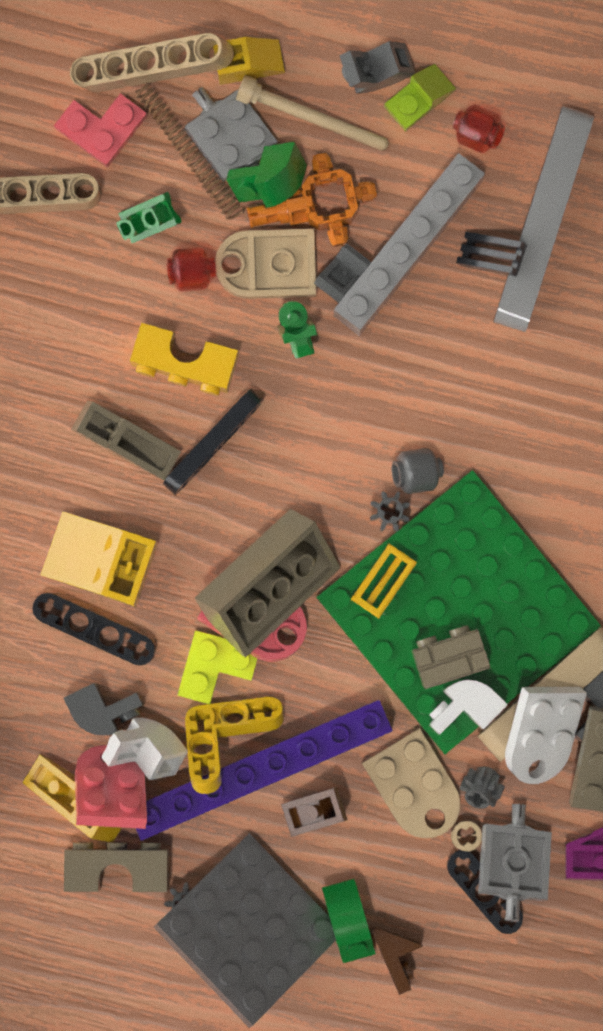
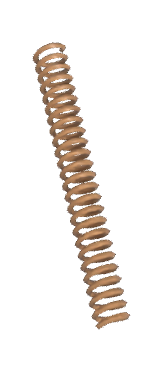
M147 83L141 89L135 90L137 98H141L140 102L145 104L144 108L149 109V114H153L152 119H157L156 124L160 125V130H164V135H168V140H172L171 145L176 146V151H180L179 156H184L183 161H186L187 166L191 167V172H195V177H199V182L203 183L202 187L207 188L206 192L211 193L210 198L215 199L214 203L219 204L218 209H223L222 214L226 215V219L231 220L241 215L244 210H240L235 215L230 216L240 207L239 204L226 211L229 206L236 202V199L222 206L226 200L232 197V194H228L225 198L217 201L228 192L226 188L219 194L214 195L224 186V183L210 190L213 185L220 181V178L206 185L209 180L216 176L215 172L202 180L206 174L212 171L213 167L198 174L208 166L209 162H205L199 168L194 169L205 160V157H201L196 162L190 164L193 159L201 154L198 151L192 157L187 158L189 154L197 149V146L183 153L186 148L193 144V141H189L179 148L182 143L189 139V136L187 135L179 142L174 143L185 134V130L170 138L173 133L182 127V125H178L172 131L167 132L169 128L177 124L178 120H174L168 126L163 127L174 115L171 114L165 120L159 122L162 117L170 112V109L155 117L159 111L166 107V104H162L156 110L151 111L162 102V99H158L152 105L147 106L158 97V93L143 101L145 97L155 90V88H151L145 94L140 95L142 91L150 87L151 83Z

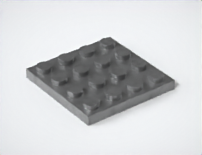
M250 833L154 926L156 931L249 1028L336 941L330 917Z

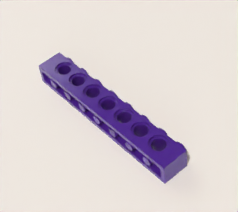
M380 700L221 768L222 783L219 789L213 793H198L193 789L191 782L147 800L146 829L136 828L140 840L142 841L392 732L393 730ZM209 774L203 776L202 779H209Z

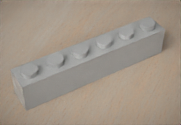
M458 153L335 307L333 316L360 336L481 185L485 173Z

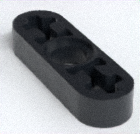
M459 850L452 853L447 860L449 875L499 932L504 934L516 932L523 922L521 910L519 911L520 920L518 922H515L511 927L508 924L500 926L498 923L501 920L500 914L495 909H493L491 914L486 911V908L495 905L500 897L493 896L487 902L479 901L475 896V888L479 884V877L474 879L469 888H467L464 882L470 879L463 872L458 874L454 872L457 866L454 860L458 857L462 860L470 859L471 862L468 868L474 875L480 870V862L468 851ZM505 900V902L500 903V905L506 911Z

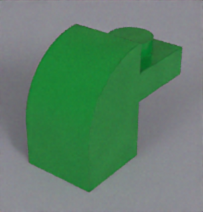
M295 142L264 146L258 166L229 170L226 180L239 203L262 199L266 208L283 203L297 192L303 182L307 164Z
M355 878L322 887L342 962L347 963L375 955Z

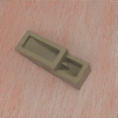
M93 401L86 402L71 429L162 480L167 478L181 453L180 450Z

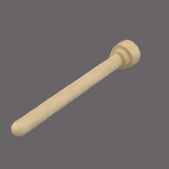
M247 75L243 77L235 98L237 101L247 105L249 102L255 104L258 101L383 151L388 148L389 142L382 136L262 89L261 84L257 83V79Z

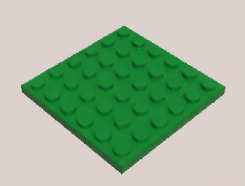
M473 470L316 597L444 755L479 727L463 711L441 734H437L429 726L434 720L430 716L432 711L442 701H445L448 705L452 702L443 692L444 689L459 681H478L489 686L506 703H509L521 693L522 687L531 685L601 626ZM388 544H391L417 563L378 619L357 603H354L351 598ZM393 554L389 555L360 598L367 601L396 556ZM401 561L372 606L375 608L379 607L407 566L405 562ZM466 625L469 626L470 631L478 629L490 669L424 690L412 655V650L418 648L416 642L432 636H436L438 642L451 638L449 631Z

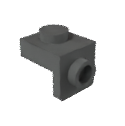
M346 243L340 249L335 259L319 274L314 284L339 303L371 262Z

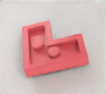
M121 93L101 119L73 100L55 123L54 128L108 168L146 119L147 113Z

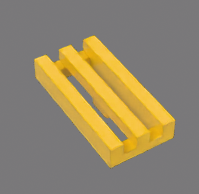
M388 544L351 600L379 619L417 562L391 544ZM393 554L396 556L367 601L360 598L389 555ZM401 561L405 562L407 566L378 608L372 606Z

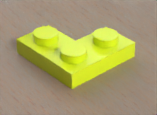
M195 630L177 696L211 704L219 672L252 681L258 659L251 654L245 658L225 638Z

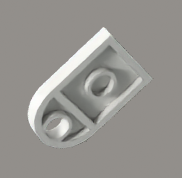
M522 687L505 751L506 765L520 781L527 784L546 782L556 776L567 763L587 694L581 687ZM540 760L538 767L529 772L530 766L535 761Z

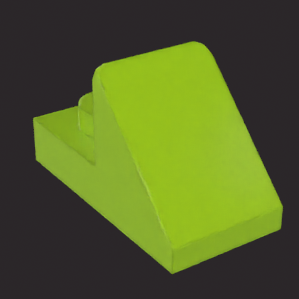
M433 64L411 76L410 83L384 104V108L406 132L451 95L456 88L441 70Z

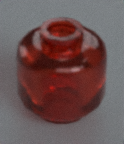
M474 104L469 106L464 112L460 111L456 115L453 129L456 130V139L459 144L484 154L490 149H496L499 146L505 132V125L502 124L501 116L498 113Z
M202 247L174 250L172 258H167L169 285H175L179 292L207 289L210 284V278L216 277L214 257L208 258L206 250Z

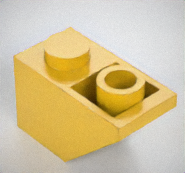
M254 37L225 40L232 46L234 55L231 63L226 68L217 70L220 85L240 82L243 80L244 75L256 79L285 73L279 40ZM217 44L213 46L214 56L218 52Z

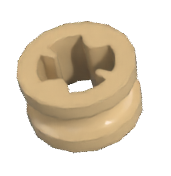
M461 821L453 827L451 840L456 848L469 852L475 850L480 845L482 832L477 824L471 821ZM469 827H472L475 830V833L472 834V836H476L475 841L472 844L466 842L464 845H461L457 840L461 838V836H457L459 829L467 830Z

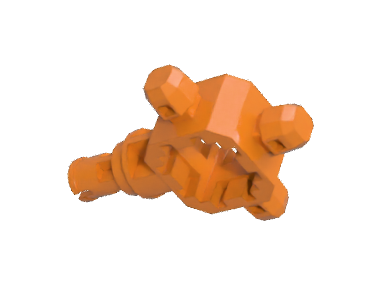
M327 153L316 154L312 159L313 174L315 175L307 177L301 190H297L289 199L273 207L266 208L265 204L246 207L250 227L254 228L279 221L280 224L290 223V226L309 222V225L318 231L330 229L327 231V235L333 247L343 246L348 241L347 227L343 226L352 224L358 214L357 202L361 201L364 204L377 198L375 184L369 181L360 182L358 186L354 187L350 174L342 169L333 170L331 159ZM337 183V185L343 184L349 210H345V213H338L323 217V215L317 216L311 191L315 190L316 187H324Z

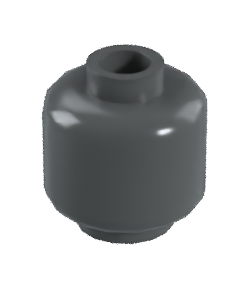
M421 448L400 452L396 461L392 463L391 472L396 487H400L406 494H415L434 490L438 485L439 478L443 477L444 468L442 460L439 457L436 458L430 449Z

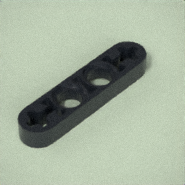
M253 389L248 390L168 475L163 485L174 495H177L254 414L264 399Z
M50 593L41 594L33 603V614L40 622L134 665H147L155 656V645L148 637ZM52 599L54 600L53 606L63 612L65 605L71 607L64 616L63 626L57 625V622L61 619L58 616L49 614L47 618L43 617L44 611L39 608L42 602L48 603ZM76 613H83L88 618V627L82 632L73 631L69 624L70 618ZM106 627H114L119 633V640L113 646H105L100 640V633ZM126 633L132 635L128 641L135 645H139L141 641L146 642L145 648L149 651L147 657L141 656L139 660L134 659L135 652L126 647L124 654L118 652L124 644Z

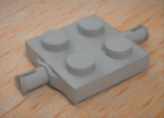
M201 87L199 92L196 90L192 96L203 111L199 117L185 125L184 130L220 179L225 182L229 170L258 166L264 146L276 145L278 141L249 103L247 105L235 100L238 90L223 100L213 102L204 90V87Z
M512 804L511 824L504 826L485 824L482 828L478 893L494 895L506 900L505 920H511L512 922L520 920V901L534 900L544 902L548 900L552 832L535 830L525 825L526 805Z

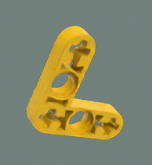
M273 697L198 705L188 710L185 715L188 764L191 784L196 792L209 794L215 792L221 786L222 775L218 738L273 731L283 724V706L278 699ZM265 712H272V716L265 717ZM234 713L243 716V719L237 723H230L225 720ZM249 713H253L254 719H250ZM198 720H204L205 732L198 731ZM202 744L212 747L211 751L206 754H198L194 750ZM201 766H208L209 779H202Z

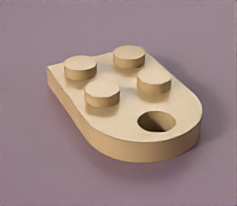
M314 229L249 230L237 232L229 236L220 245L215 258V270L220 284L230 294L244 299L316 297V285L314 284L316 280ZM228 257H236L241 261V269L235 274L226 273L222 268L223 261Z
M420 728L362 763L397 823L407 833L419 838H434L447 832L456 822L460 811L458 791ZM431 809H439L444 814V823L439 828H430L425 822V815Z

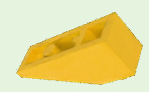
M44 755L38 756L22 783L91 839L113 843L121 827L76 825L75 775Z

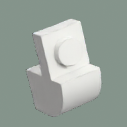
M473 680L459 681L443 690L452 702L448 705L445 701H442L432 711L430 716L434 720L429 726L437 734H441L463 711L481 729H485L508 704L486 684Z
M133 718L127 730L113 733L102 755V759L108 767L135 761L147 778L154 780L176 775L188 751L179 738L163 724L147 718Z

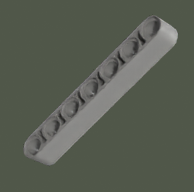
M562 106L519 240L527 245L517 277L509 275L507 277L493 321L495 323L526 332L592 127L593 115Z

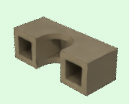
M73 842V849L64 850V892L100 891L101 875L104 869L112 864L122 865L129 870L133 881L132 892H167L169 890V849H161V843H141V849H127V843L109 842L107 843V849H93V842Z

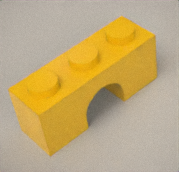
M145 323L140 324L130 358L131 365L136 367V373L153 378L156 373L169 376L168 382L187 387L188 382L201 386L200 391L214 396H219L220 391L228 393L239 357L238 350L206 341L203 352L197 360L189 363L180 362L172 355V346L175 339L174 332Z

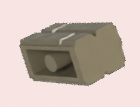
M466 625L449 631L451 638L438 642L436 636H432L416 642L418 648L412 650V655L424 690L490 669L478 629L470 631L469 626Z

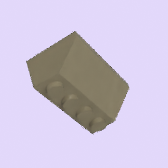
M290 509L195 597V600L207 620L246 658L340 569V566L315 521Z

